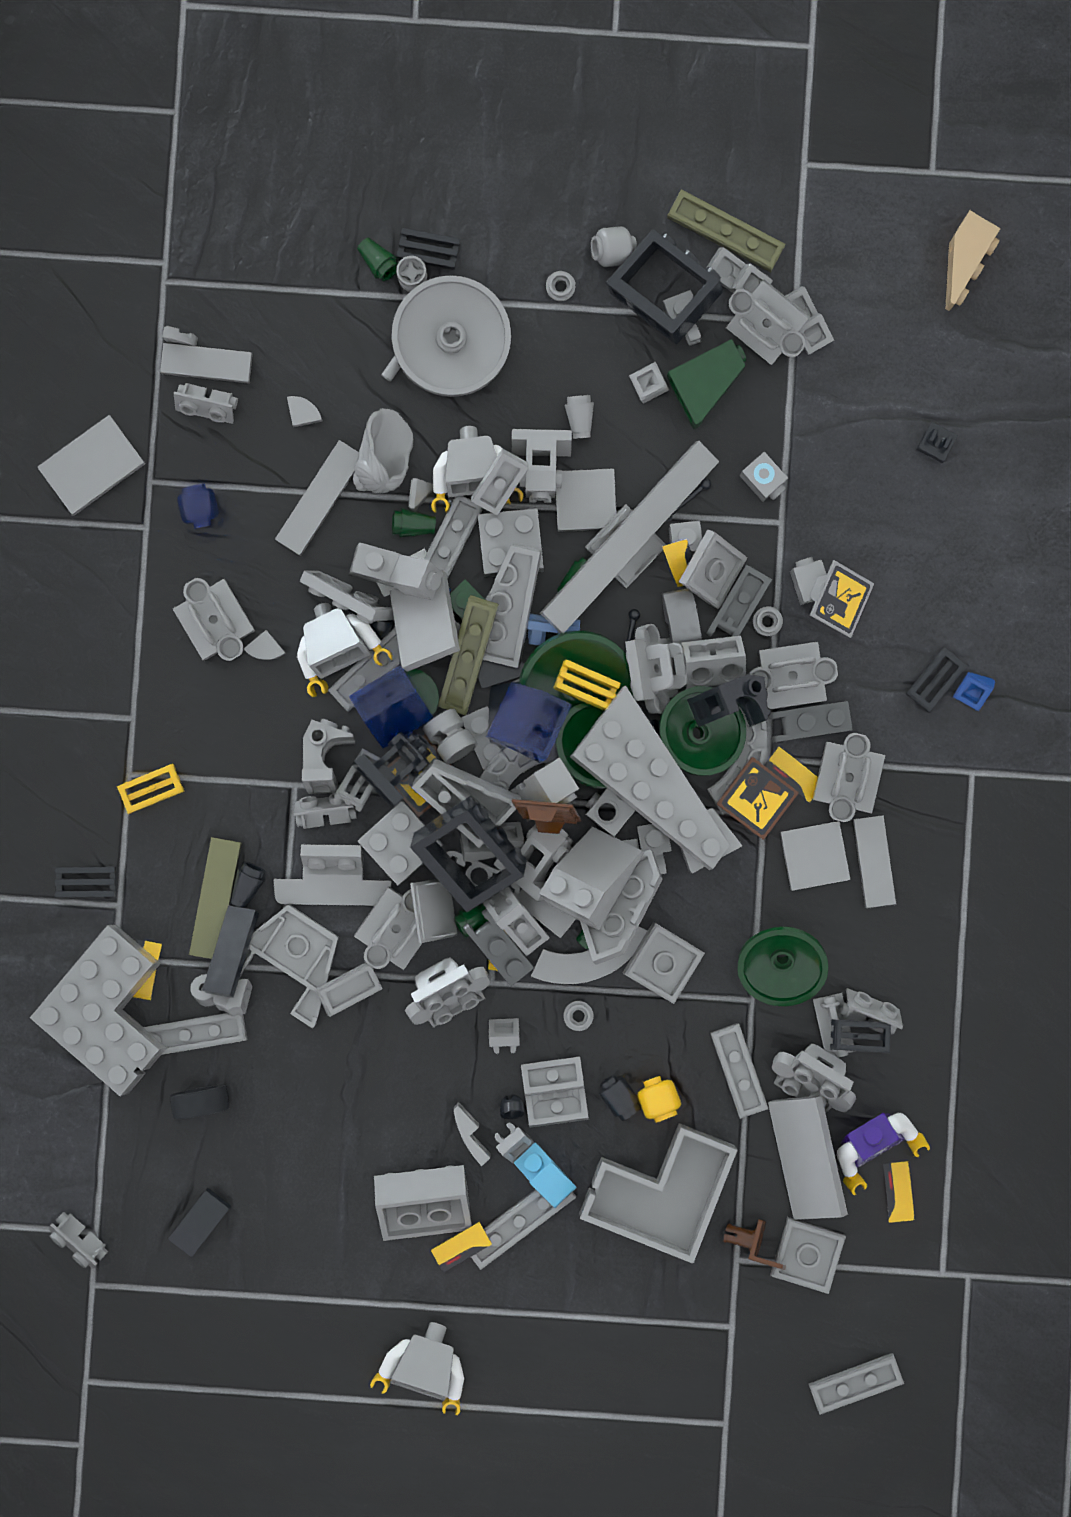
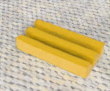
M566 659L563 661L553 689L605 711L615 698V693L621 683ZM567 670L572 671L585 678H588L601 685H604L610 689L608 691L579 677L567 673ZM565 679L587 690L606 697V700L604 702L575 688L563 684V680Z
M174 764L117 786L128 814L185 792ZM166 773H169L171 778L127 795L126 790ZM170 784L175 786L174 789L131 805V800Z

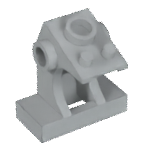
M512 429V454L526 456V462L529 465L528 470L520 480V487H526V498H529L530 503H536L537 501L551 503V499L555 498L556 488H562V470H556V456L571 457L572 430ZM532 456H550V466L532 465Z
M321 719L320 722L311 720L303 736L302 782L308 794L336 793L338 790V781L333 769L326 767L324 764L325 755L333 746L355 744L354 736L349 731V727L342 726L340 730L337 729V724L329 720Z
M534 825L526 835L527 841L521 848L522 855L526 857V868L524 877L515 883L536 901H544L539 892L546 882L545 876L554 862L558 864L572 849L570 845L573 840L567 837L568 834L563 829H561L559 834L538 832L537 826ZM537 848L544 854V857L537 867H534L528 860ZM497 859L494 865L502 871L505 867Z

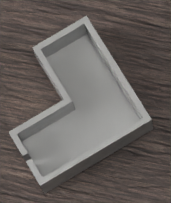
M107 925L31 1015L30 1019L119 1096L127 1095L146 1074L143 1070L150 1069L167 1048L123 1010L161 963L117 925Z
M678 1123L657 1179L601 1157L591 1182L592 1188L588 1189L579 1212L580 1219L694 1263L737 1153V1148L731 1143Z

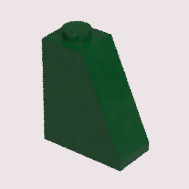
M732 339L668 371L666 378L693 430L702 424L744 370V362L747 360L745 353L740 345L735 346Z

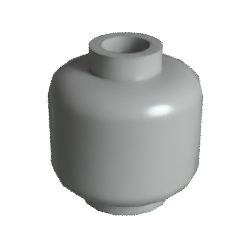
M622 226L599 229L596 236L592 237L591 240L592 257L594 260H598L599 264L603 267L621 266L637 248L635 237L631 236L629 231Z

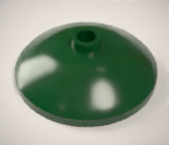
M696 686L679 692L666 704L659 721L660 739L679 768L692 775L709 776L728 769L737 761L746 742V723L740 708L737 712L698 727L687 699L713 687ZM694 728L700 731L699 739L693 736Z
M582 702L570 709L562 718L555 735L556 754L558 758L560 757L573 779L586 786L607 788L570 758L604 712V710Z
M774 927L755 934L745 943L738 957V976L745 990L757 1000L773 1006H793L811 999L821 990L828 976V959L822 945L809 933L792 927ZM784 954V955H787V956H786V957H779L778 955Z

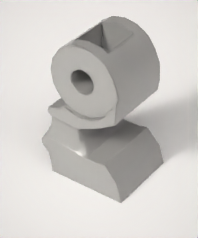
M207 974L200 975L193 980L191 993L200 1005H216L219 1010L225 1011L231 1016L246 1014L253 987L248 979H240L238 981L234 998L205 993L203 986Z

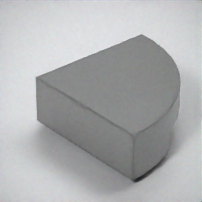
M170 326L164 327L162 337L167 343L197 346L198 338L194 334L180 333L178 328Z
M297 396L287 397L293 427L323 421L318 409L310 401Z
M267 630L243 648L251 656L262 660L277 659L286 654Z

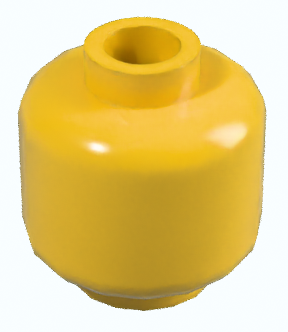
M657 1076L643 1082L645 1088L641 1089L637 1096L646 1118L654 1119L655 1123L678 1114L676 1110L680 1108L681 1100L673 1081H662L661 1077Z

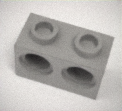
M741 636L682 642L688 678L687 689L696 686L721 685L746 675V654Z
M606 788L601 796L596 792L585 805L589 809L585 815L613 837H615L635 812L631 806L609 788ZM602 804H611L615 809V816L610 821H604L599 817L598 810Z

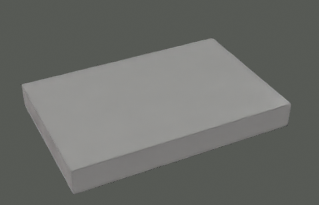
M108 415L40 464L38 469L70 513L75 516L144 466L145 462L113 418Z
M442 569L440 570L443 573L441 584L436 590L433 600L406 595L397 588L390 590L401 665L406 671L460 651L447 574Z

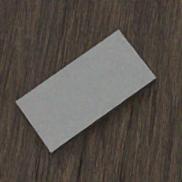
M822 1096L777 1099L768 1102L794 1220L838 1218L848 1215Z

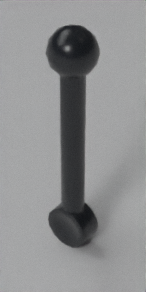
M704 478L700 485L690 493L665 522H670L673 515L702 490H708L711 487V481Z
M632 609L629 612L631 620L627 641L633 640L636 620L640 618V612L636 609Z

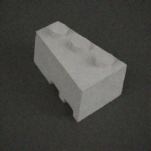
M559 757L532 774L523 783L510 790V792L521 796V800L568 804L577 798L574 792L579 787Z
M435 758L414 779L412 789L440 814L445 813L471 796L477 804L480 803L482 808H486L489 818L496 826H500L516 810L512 799L521 800V796ZM466 822L457 827L477 847L480 848L484 843Z

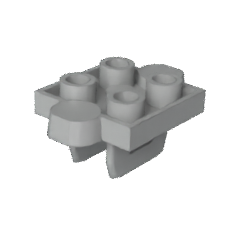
M765 279L762 280L753 293L747 289H738L730 297L729 308L735 316L726 328L769 364L772 365L781 353L788 357H796L805 348L806 339L800 330L810 316Z
M195 578L186 583L183 593L187 601L173 608V611L202 660L205 661L217 653L222 659L227 661L240 656L243 652L241 639L253 633L255 629L226 580L222 579L211 587L201 578Z
M646 624L636 629L635 640L625 642L626 659L629 664L631 690L635 701H645L648 712L655 714L662 713L670 698L678 694V689L687 684L688 678L682 645L670 643V638L660 639L657 627L654 624Z
M818 642L758 651L760 667L754 668L749 674L765 677V687L768 692L767 708L777 709L827 701L825 684L836 680L838 670L837 664L833 659L828 657L820 658Z
M858 733L849 734L843 745L826 742L812 800L830 804V816L834 820L841 822L850 821L854 817L856 810L872 813L885 755L870 752L868 737Z
M388 886L354 934L355 938L367 945L364 952V960L375 969L384 968L391 961L404 970L422 945L418 940L411 889L404 895H401Z
M451 957L446 958L420 972L415 977L418 990L411 993L414 1002L406 1007L405 1012L416 1025L429 1021L433 1028L437 1025L445 1024L453 1016L464 1010L474 1008L480 1001L486 999L482 990L490 984L488 973L484 967H476L468 971L464 964L458 966Z
M810 1044L805 1049V1052L801 1051L796 1057L785 1052H779L774 1057L772 1070L777 1074L774 1084L782 1088L785 1093L797 1098L821 1095L825 1113L831 1108L840 1112H847L856 1101L855 1094L850 1091L854 1082L845 1077L846 1063L818 1045ZM817 1059H820L821 1061H823V1062H825L826 1064L830 1065L832 1068H830L829 1066L825 1065L824 1063L820 1062V1061L817 1060Z

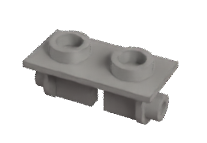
M185 383V385L180 384L177 392H174L176 411L189 416L197 415L210 418L215 422L233 424V409L237 407L238 398L233 397L232 393L212 389L210 398H206L207 388Z
M335 793L325 798L317 799L314 796H308L296 801L294 816H296L297 827L303 826V829L325 826L324 815H329L330 825L350 823L351 819H357L354 805L348 806L344 804L345 800L341 798L340 800L335 799Z
M846 989L848 1002H842L838 1011L844 1019L864 1021L868 1017L869 1022H885L891 1025V1034L895 1033L896 1028H903L900 1009L889 1002L883 1003L873 999L864 992ZM870 1028L883 1034V1028Z
M842 993L813 999L823 1048L836 1057L847 1056L848 1053L855 1052L830 1050V1044H833L831 1031L833 1032L834 1027L831 1025V1019L847 1020L838 1012L841 1003L844 1002ZM842 1026L841 1032L851 1033L850 1026ZM841 1038V1044L854 1045L853 1039Z
M63 1212L56 1219V1222L60 1225L56 1227L52 1223L48 1229L52 1233L49 1237L59 1247L64 1248L66 1245L74 1252L72 1258L83 1268L90 1266L93 1269L97 1265L93 1259L97 1257L101 1260L108 1252L104 1248L106 1244L100 1241L93 1233L89 1232L83 1240L79 1237V1234L86 1227L73 1217L71 1213L67 1215Z

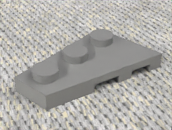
M303 572L300 582L309 586V592L320 597H329L333 600L332 604L340 609H350L356 612V617L359 620L370 624L373 621L394 620L392 607H384L377 604L378 597L358 591L353 593L351 585L323 572Z

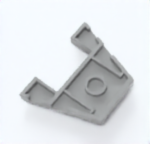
M289 904L253 932L241 975L256 953L305 985L307 989L290 1014L311 1028H314L322 1004L315 989L328 981L339 936Z

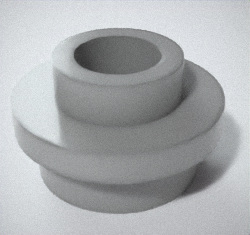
M554 272L547 279L546 291L553 300L566 301L575 292V280L567 272ZM562 282L566 285V289L561 292L557 291L555 285Z
M762 607L753 617L754 629L762 636L775 635L780 631L783 624L781 613L774 607ZM768 616L773 620L771 627L763 625V617Z
M574 1001L565 1008L564 1021L570 1029L582 1031L592 1024L593 1011L587 1003ZM576 1010H581L584 1013V1018L581 1021L573 1019V1013Z

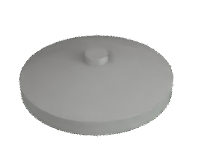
M441 276L429 279L410 291L396 311L392 325V345L396 360L405 375L414 384L427 392L448 397L474 393L487 386L499 374L509 354L511 328L508 315L496 295L475 280L461 276Z

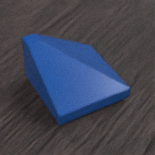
M968 672L953 694V698L979 711L994 689L995 680Z

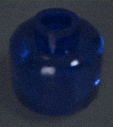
M205 484L182 488L183 493L177 497L182 521L186 524H193L194 529L211 526V519L219 515L214 490L206 488Z

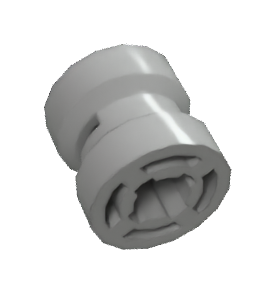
M407 256L399 261L396 272L399 283L404 290L410 292L416 286L427 281L426 267L420 258Z

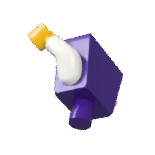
M882 1113L847 1134L841 1141L842 1146L837 1150V1159L845 1176L843 1183L853 1195H856L855 1188L858 1185H861L864 1189L867 1188V1183L860 1176L857 1168L903 1140H907L911 1151L916 1157H919L918 1149L926 1147L928 1151L930 1150L924 1135L918 1133L906 1115L896 1113L890 1116L889 1113Z

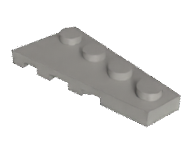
M517 544L510 546L495 578L493 587L486 600L497 603L499 606L483 660L516 668L520 666L542 550Z

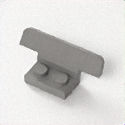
M301 844L300 856L303 864V879H274L275 899L280 904L375 906L387 887L392 886L391 881L363 880L364 857L361 845Z

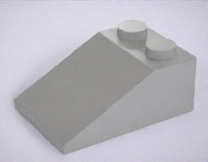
M592 827L554 867L539 894L550 906L599 930L644 852Z

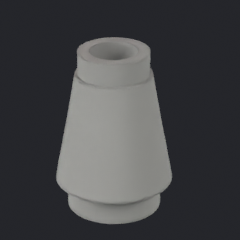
M590 395L567 397L565 409L573 433V439L591 437L590 431L594 402L591 403Z

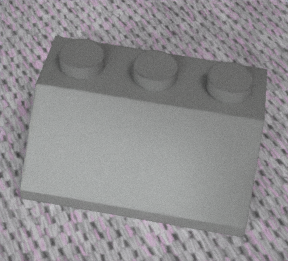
M464 1165L428 1170L418 1169L411 1172L387 1173L374 1176L375 1207L383 1241L461 1232L472 1226Z

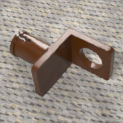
M759 1219L757 1228L754 1231L728 1223L725 1231L737 1234V1237L724 1234L725 1243L728 1242L749 1248L750 1255L748 1259L782 1270L786 1269V1265L758 1257L766 1227L765 1221Z

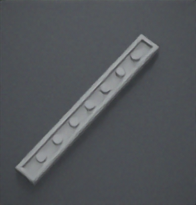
M696 441L540 612L560 634L565 633L719 463L713 454L700 441Z

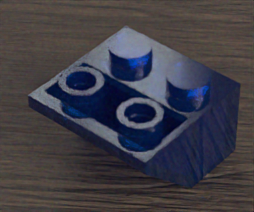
M401 665L349 696L362 720L383 749L388 747V743L400 732L406 735L434 718L408 672Z
M511 682L486 737L541 763L547 760L572 705L545 691Z

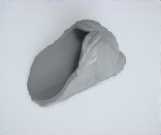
M382 408L373 412L369 417L359 450L358 460L355 464V473L353 474V483L358 491L387 493L400 487L409 468V456L413 448V433L408 423L403 420L398 412Z

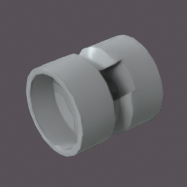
M449 709L439 714L423 728L430 742L438 744L436 751L444 763L449 765L468 755L478 745L470 731L462 729L464 722L455 709Z

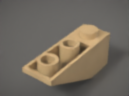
M969 211L949 243L945 307L948 311L955 304L959 306L962 304L969 293V290L965 287L970 278L975 281L985 266L980 263L985 253L991 256L1000 241L995 238L1000 228L972 211Z

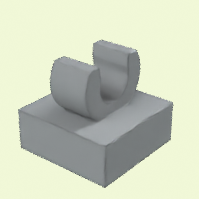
M519 1018L489 1019V1047H493L496 1054L499 1053V1047L510 1046L511 1053H515L516 1046H520Z
M507 1123L506 1125L510 1129L511 1134L504 1139L500 1134L496 1133L495 1139L500 1143L496 1148L502 1156L514 1163L534 1144V1141L519 1127H515L512 1123Z

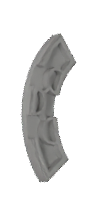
M742 711L746 723L745 746L737 761L728 768L722 778L707 789L715 804L751 757L764 764L767 752L766 721L749 727ZM716 804V806H717V808L719 809L721 815L725 814L726 811H724L722 808H720V807Z
M555 729L531 733L522 737L521 740L510 743L489 762L480 778L508 790L512 782L522 772L524 773L538 764L555 761L557 759Z
M638 926L624 955L598 965L593 963L589 950L581 953L563 954L543 949L531 977L557 984H579L604 977L620 968L633 956L648 930Z

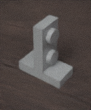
M509 886L482 902L497 925L502 930H505L526 956L550 938Z

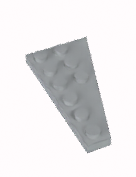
M626 686L622 687L570 758L708 870H711L716 866L730 845Z

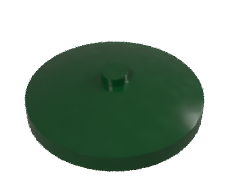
M578 630L565 632L564 634L561 633L540 644L524 664L518 685V698L522 713L534 732L555 729L556 733L565 714L574 706L583 702L553 689L563 661L566 659L621 683L615 693L616 695L622 687L626 686L633 696L629 664L625 652L609 638L590 631ZM567 670V673L579 677L608 691L610 689L604 685H601L588 678H585L581 675H578L572 671ZM565 679L563 680V684L575 688L597 699L606 700V697L587 690Z

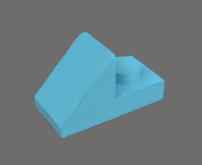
M536 1142L514 1162L517 1168L530 1181L529 1183L554 1208L577 1188Z

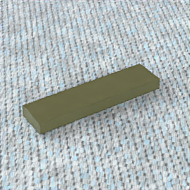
M682 189L667 215L668 219L769 272L774 268L786 245Z
M472 595L468 598L458 634L460 651L452 655L438 707L447 710L455 709L457 713L467 715L499 604Z
M211 837L189 955L209 959L213 957L228 905L230 906L241 842Z

